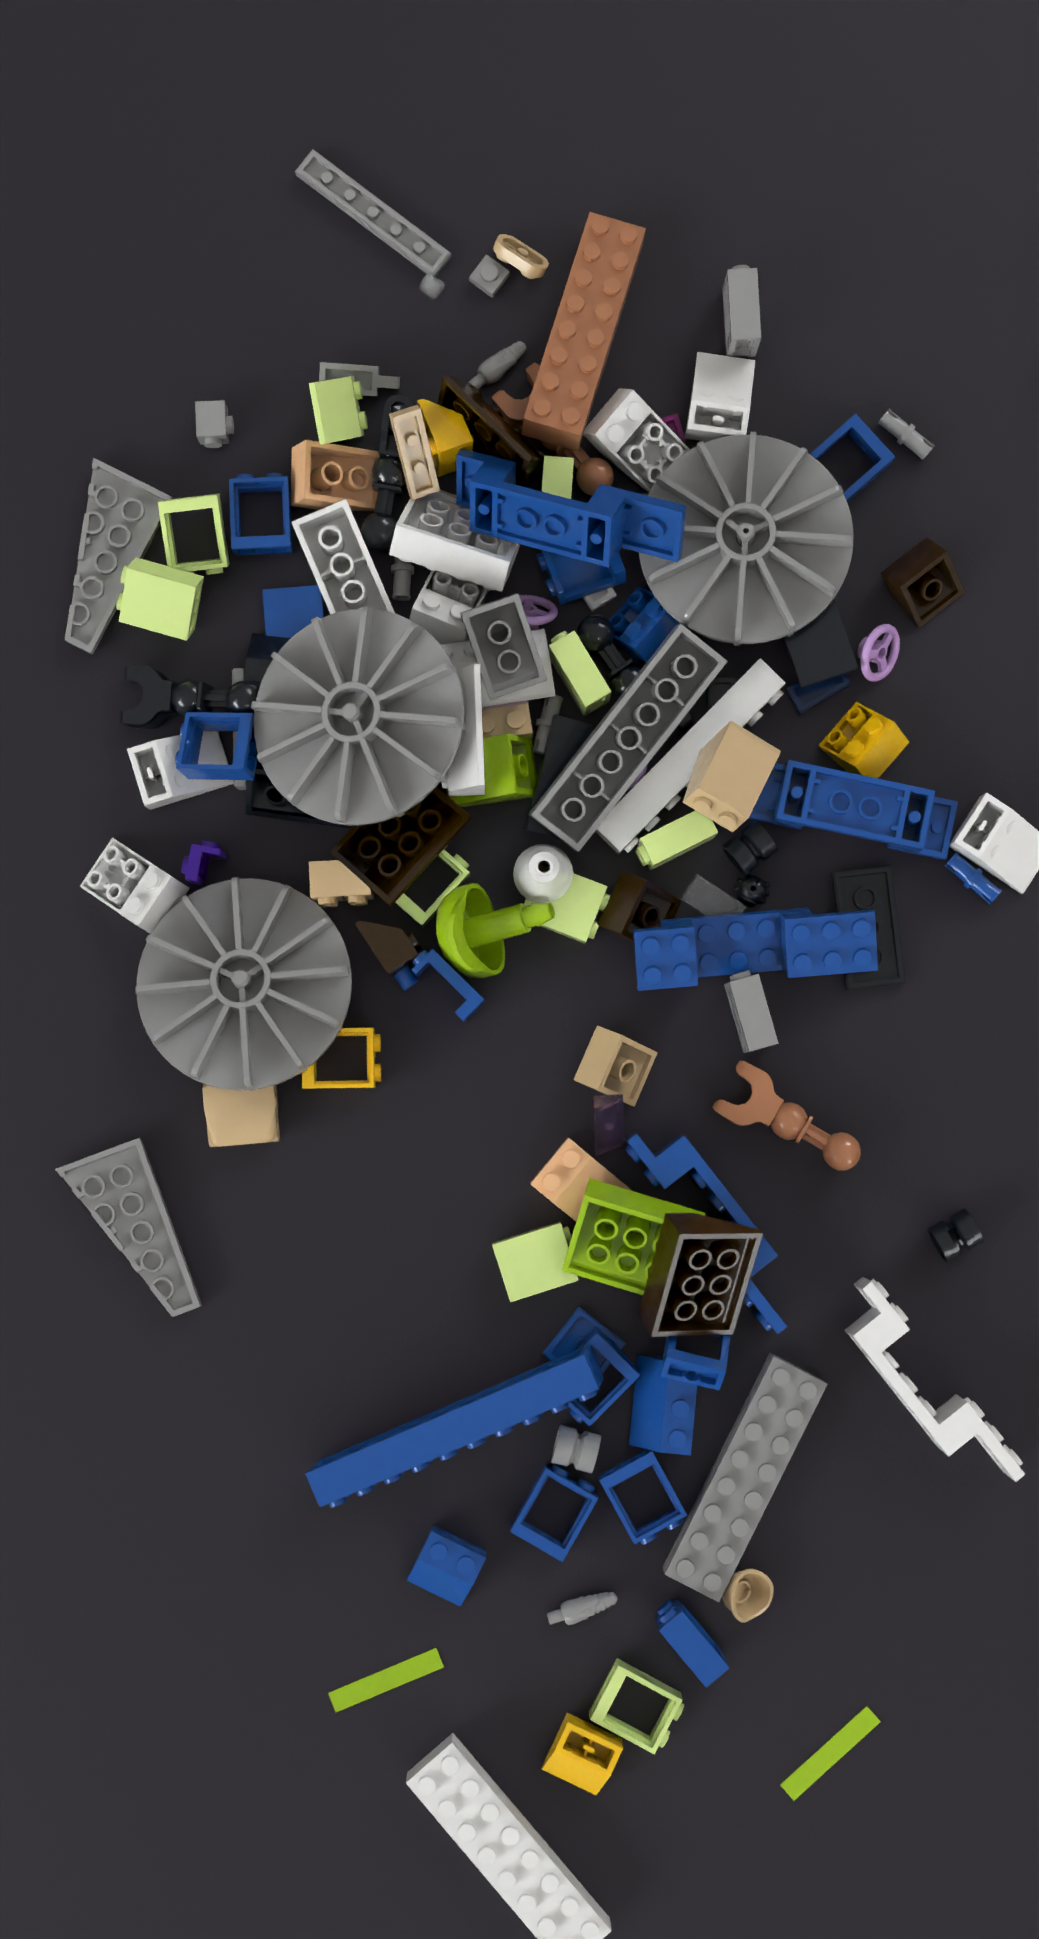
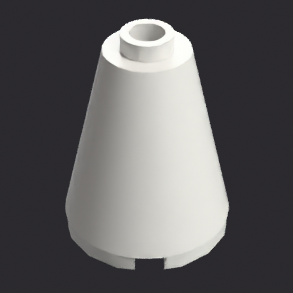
M548 844L534 845L527 848L518 857L513 871L514 882L520 894L529 901L553 903L562 898L571 886L573 880L572 864L567 855L559 848ZM544 865L550 869L548 872L543 873L538 867Z

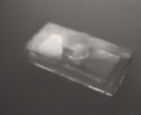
M698 874L695 875L680 898L706 916L743 913L747 907Z

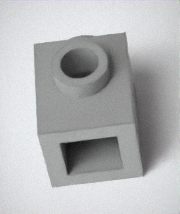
M225 400L196 401V437L200 445H204L207 448L222 447V444H228L229 434H234L233 416H228V407Z

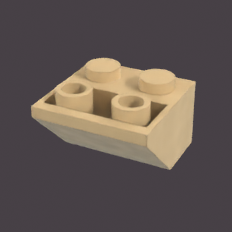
M339 860L309 862L310 898L315 903H318L320 907H338V901H348L350 906L368 905V900H374L373 891Z

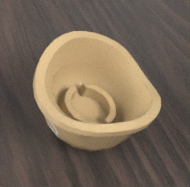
M745 1569L733 1573L722 1595V1599L735 1619L744 1623L766 1611L772 1601L774 1587L770 1578L763 1572L756 1569Z

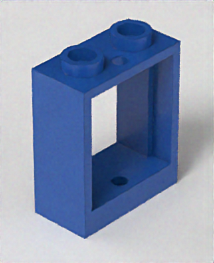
M856 413L810 453L811 456L818 460L847 434L875 464L843 493L847 503L889 467L895 458L892 452Z
M268 473L266 477L254 478V475L239 474L235 479H229L231 549L234 555L293 553L292 506H290L291 484L288 476H283L282 473ZM282 492L284 535L242 537L240 493Z
M186 712L184 723L180 728L181 743L180 749L175 756L176 768L187 779L254 780L258 760L254 737L255 715L253 713ZM203 731H238L232 765L198 764Z
M599 1328L576 1350L590 1345V1348L594 1346L623 1377L591 1409L583 1402H580L579 1398L568 1403L571 1408L569 1413L581 1424L585 1422L589 1427L640 1376L641 1369Z
M711 1335L720 1338L717 1360L675 1350L677 1336H666L660 1376L720 1390L726 1374L731 1335Z
M645 1449L598 1475L601 1485L634 1545L639 1542L642 1545L647 1544L657 1537L656 1533L666 1527L668 1530L674 1529L684 1522L682 1518L687 1516L686 1511L652 1450ZM652 1465L674 1508L635 1529L613 1487Z
M545 1464L510 1525V1532L563 1562L599 1498L598 1493L594 1492L596 1487L588 1481L580 1478L577 1482L568 1477L570 1472L562 1466L553 1464L551 1467ZM548 1477L586 1498L562 1542L524 1521Z
M679 1598L673 1602L667 1600L657 1609L658 1615L655 1616L659 1632L706 1688L729 1669L723 1651Z

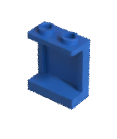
M540 550V553L536 554L541 571L547 570L550 578L546 580L549 594L551 597H557L559 605L626 583V570L619 552L609 568Z
M433 949L429 953L423 950L412 961L413 965H415L412 972L417 977L429 966H432L466 999L454 1012L464 1023L485 1002L484 998Z

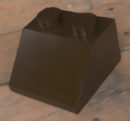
M927 537L881 572L890 594L918 628L922 627L965 593L947 550Z
M622 871L597 925L634 944L633 930L661 927L660 920L674 919L682 901L647 879Z
M361 920L355 923L391 977L404 967L412 964V961L419 955L417 951L422 949L411 932L405 935L400 928Z

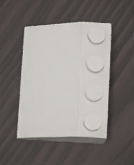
M440 490L412 500L410 497L396 523L389 555L398 557V559L404 562H413L425 566L431 571H440L452 575L458 580L470 581L482 585L486 589L502 592L521 544L469 531L470 508L456 505V495Z

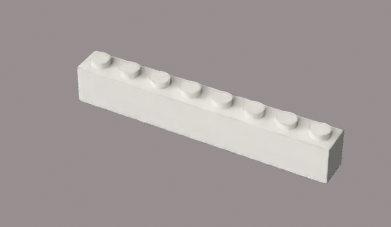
M760 658L619 801L595 832L617 854H620L623 850L629 853L639 842L636 836L644 828L649 832L661 820L657 815L664 808L670 811L679 802L681 797L678 793L685 786L688 787L699 751L730 721L735 722L741 727H744L746 724L752 727L764 715L760 710L767 703L773 706L784 694L780 689L786 682Z

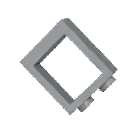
M737 265L727 270L722 289L726 356L737 358L755 357L761 341L757 268H750L748 265Z

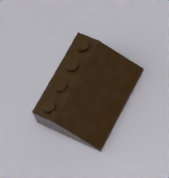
M448 374L442 378L438 405L462 414L473 439L472 450L477 453L516 462V485L527 488L543 472V452L538 447L531 446L516 426H510L503 419V415L497 407L488 405L482 399L480 391L475 386L468 385L463 379Z
M435 787L421 802L407 810L405 815L401 817L396 816L374 824L353 825L330 853L392 907L469 822L472 816L438 787Z
M666 1213L638 1316L650 1336L733 1335L763 1232L760 1229L695 1213Z

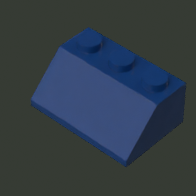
M637 1354L636 1366L641 1369V1372L634 1384L629 1445L660 1453L691 1456L697 1385L661 1377L663 1357Z

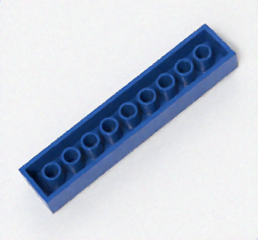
M587 1345L320 1459L305 1475L319 1507L329 1504L330 1508L346 1502V1497L355 1492L358 1496L369 1493L375 1489L374 1486L383 1480L385 1485L402 1478L401 1474L409 1469H412L413 1473L421 1471L430 1466L429 1462L437 1457L444 1461L455 1456L457 1450L467 1445L468 1449H472L485 1442L484 1439L489 1435L495 1433L496 1437L503 1436L513 1430L512 1427L517 1423L523 1422L524 1426L541 1419L540 1415L548 1410H551L552 1414L560 1412L569 1407L568 1403L576 1398H579L580 1402L588 1400L597 1395L596 1391L600 1389L604 1377L590 1345Z

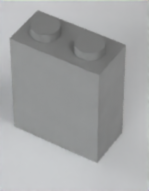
M750 970L730 976L731 982L724 984L743 1053L779 1044L759 974L751 976Z

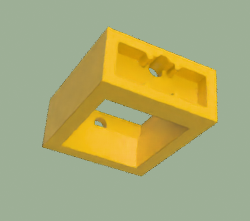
M342 1028L336 1036H367V1080L317 1081V1062L302 1073V1089L376 1088V1082H381V1064H376V1052H381V1035L375 1034V1028Z

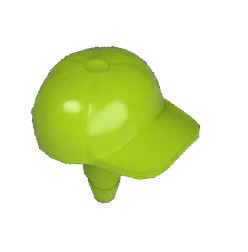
M478 883L462 885L448 893L438 906L436 916L438 945L448 963L463 975L471 978L494 976L501 973L505 964L503 939L530 932L531 927H539L555 918V911L550 902L531 903L528 906L520 903L494 911L489 896Z

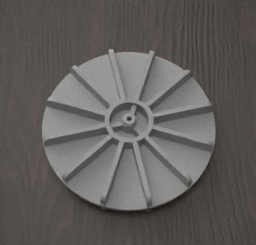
M753 431L750 432V435L725 436L705 443L701 441L697 443L696 447L676 459L658 476L648 496L686 506L682 556L678 562L639 552L643 575L651 592L660 605L676 621L699 635L721 642L733 643L734 646L764 643L785 636L789 637L816 619L829 606L842 587L848 573L853 551L852 517L841 485H838L830 472L817 459L811 456L806 448L802 447L800 449L780 439L756 435L757 432Z
M363 607L362 609L333 613L323 618L315 617L311 619V624L296 633L278 653L273 652L271 654L273 660L262 679L256 701H253L251 705L255 715L254 737L258 761L262 764L272 784L284 798L301 811L317 819L334 824L352 826L374 824L396 816L401 817L405 815L407 810L414 807L431 793L440 781L442 783L445 781L446 777L444 775L450 768L457 753L462 732H465L466 727L464 724V697L459 674L441 644L420 625L401 615Z
M232 877L231 880L218 882L199 889L189 896L186 894L182 896V900L161 919L152 934H148L146 938L147 943L142 952L138 967L137 986L135 987L138 1009L142 1023L153 1045L173 1067L184 1075L205 1085L220 1089L255 1091L280 1084L301 1072L307 1071V1068L327 1051L338 1033H340L351 999L352 972L350 959L342 936L333 921L320 906L303 893L286 884L283 885L264 879H239V877Z

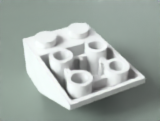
M697 352L685 439L708 442L725 436L746 435L755 360Z
M619 388L587 425L583 434L601 454L648 493L658 476L676 459L690 450L633 389Z
M431 571L412 607L410 620L424 628L440 644L467 641L468 637L460 612L483 605L489 589L470 581L458 580L454 576L440 571Z
M203 731L198 764L228 765L218 731ZM180 735L150 741L127 749L144 806L149 810L232 785L234 781L187 779L176 768L175 763L176 753L180 749Z
M985 793L980 796L954 835L949 847L1023 894L1039 870V831L1012 808L992 795Z
M113 837L80 885L85 891L150 934H152L161 919L182 900L181 897L190 889Z

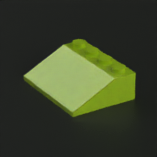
M589 1178L562 1271L643 1295L665 1214L695 1213L705 1216V1213Z

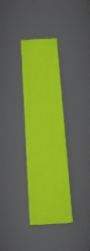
M434 1648L331 1691L328 1694L335 1712H339L442 1669L444 1665L437 1648Z
M866 1706L781 1783L780 1786L795 1801L881 1721Z

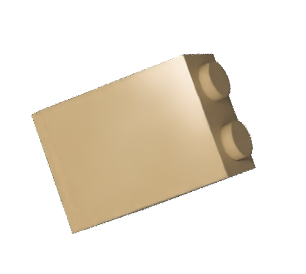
M730 721L699 751L683 803L720 826L734 832L749 818L781 751L735 722Z

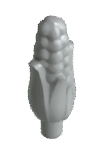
M521 341L513 343L512 346H508L506 349L504 348L486 359L479 366L478 374L468 382V385H473L479 389L484 384L489 385L500 380L526 351L525 343Z
M614 1592L581 1596L563 1602L560 1605L561 1609L548 1612L547 1617L550 1625L564 1620L567 1625H573L604 1611L606 1608H610L611 1605L616 1604L618 1599Z

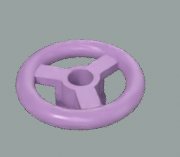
M519 595L521 603L524 604L522 606L531 631L539 630V625L549 623L556 618L558 609L550 600L534 595ZM534 605L542 606L546 608L549 612L537 609V607Z
M890 624L877 626L868 637L861 640L858 646L861 671L869 681L877 682L884 679L896 663L900 649V638L894 626ZM885 633L882 641L877 639L881 634ZM891 642V650L886 662L887 648ZM869 662L877 663L878 672L873 673L871 671Z

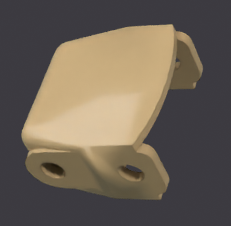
M203 1084V1103L210 1147L279 1141L277 1085L255 1091H236Z

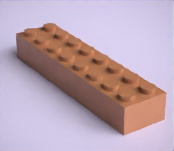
M589 212L524 414L521 435L571 450H579L642 250L646 228Z

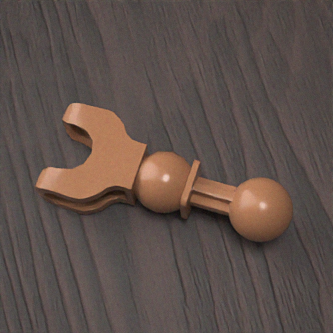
M535 362L526 368L527 380L532 388L540 365ZM500 390L491 396L493 405L502 413L503 419L510 426L514 425L518 429H522L524 414L531 394L522 400L513 399L504 390ZM541 441L545 448L555 452L556 457L566 456L574 458V467L577 469L576 481L584 493L593 496L600 484L612 486L614 473L607 461L601 458H590L581 447H579L578 451Z
M739 1061L737 1063L736 1072L750 1084L752 1090L751 1097L745 1104L741 1105L718 1100L712 1106L717 1114L737 1126H748L753 1123H762L768 1127L771 1125L773 1132L778 1137L785 1140H795L797 1144L803 1139L822 1150L825 1162L835 1170L845 1171L857 1164L860 1159L861 1148L855 1137L844 1132L830 1135L811 1124L814 1117H808L800 1105L793 1102L783 1103L784 1100L775 1094L773 1082L768 1073L746 1061Z

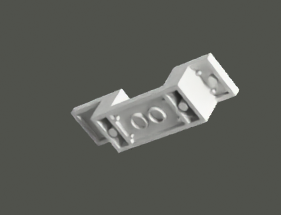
M862 1277L855 1282V1287L872 1308L848 1326L845 1331L935 1445L947 1456H950L975 1436L1003 1473L1015 1482L1025 1475L1020 1468L1023 1462L1012 1449H1009L1005 1444L1002 1446L1000 1442L1004 1438L993 1425H990L987 1421H982L981 1418L985 1414L974 1401H971L968 1397L963 1399L955 1394L935 1411L927 1400H924L921 1396L917 1398L914 1394L918 1391L917 1387L908 1376H905L902 1372L898 1374L895 1370L899 1367L898 1363L889 1352L885 1351L886 1348L910 1330L905 1324L909 1320L898 1305L889 1304L886 1298L890 1295L878 1281L876 1282L874 1279L870 1281Z

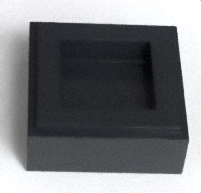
M737 677L714 678L707 687L708 707H713L737 682Z

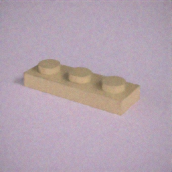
M414 405L390 413L389 417L409 496L412 500L440 491L420 407Z

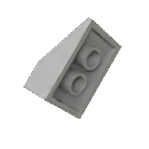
M515 593L460 612L476 662L480 664V673L490 700L547 681L519 594Z

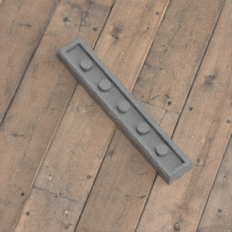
M314 149L296 169L295 174L297 177L434 279L451 258V253Z

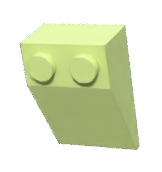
M354 376L309 383L320 445L364 436V429H368L366 413L365 411L360 412L358 402L359 399H363L360 381L355 382Z

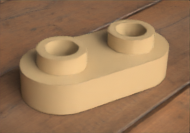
M500 234L497 237L493 250L500 261L513 265L521 271L522 275L529 279L542 278L549 266L544 256L513 236Z

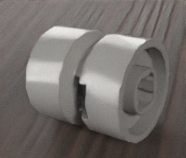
M560 1424L551 1463L565 1467L572 1463L576 1470L592 1474L598 1456L601 1435L584 1431L580 1435L576 1428Z

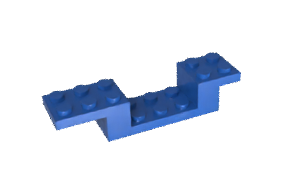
M462 448L456 455V505L470 508L469 531L608 568L621 548L678 562L682 556L686 515L685 505L603 484L599 485L589 502L584 503L516 485V462Z
M788 760L784 765L775 763L748 819L798 830L803 826L887 843L888 849L946 860L958 801L935 797V791Z
M806 907L660 920L661 927L633 930L638 991L698 986V977L731 975L750 970V973L783 970L788 978L878 971L876 920L873 909L812 914L809 908Z
M633 1133L625 1139L628 1144L624 1148L635 1163L641 1161L647 1169L643 1171V1174L655 1188L660 1185L666 1189L692 1168L693 1171L689 1175L700 1188L707 1187L711 1193L707 1198L718 1212L722 1213L725 1211L730 1218L727 1222L756 1228L685 1135H678L654 1155L638 1134ZM763 1236L750 1278L778 1256ZM749 1279L743 1302L748 1307L753 1305L756 1308L757 1312L753 1315L767 1332L772 1329L779 1334L787 1327L751 1279Z

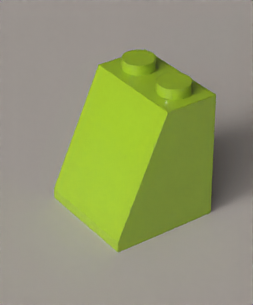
M512 734L484 738L485 795L449 796L448 788H446L447 796L460 807L532 798L537 780L534 753L532 752V739Z

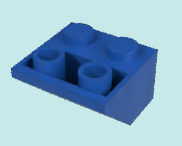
M640 586L629 595L625 603L609 619L614 627L613 642L636 661L644 665L672 629L680 624L660 605L652 592Z

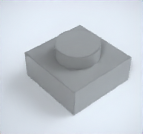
M486 254L470 275L469 281L493 298L510 276V271Z

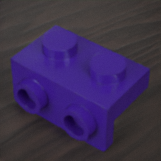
M201 840L200 845L191 844L189 856H184L181 872L185 874V880L191 884L204 887L210 858L227 861L228 855L222 850L221 846H218V843Z

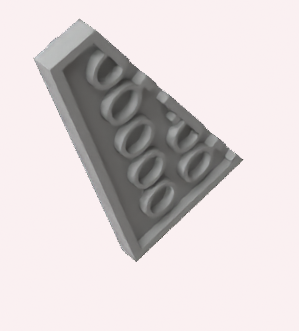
M93 458L92 478L88 488L89 497L86 513H84L77 558V573L74 577V592L65 634L66 642L92 655L117 610L118 597L120 593H123L124 584L120 581L124 566H129L135 557L144 558L161 525L158 502L173 499L171 496Z
M141 1138L55 1169L72 1188L77 1198L91 1212L92 1217L116 1247L130 1261L135 1271L149 1285L150 1290L172 1317L202 1306Z

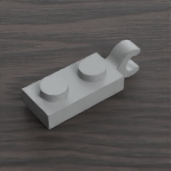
M320 362L319 381L354 376L355 382L360 381L363 396H378V388H400V377L379 375L380 366Z

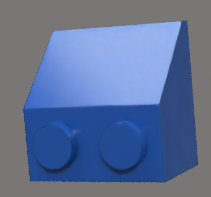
M432 1525L407 1577V1581L461 1607L484 1564L487 1551Z

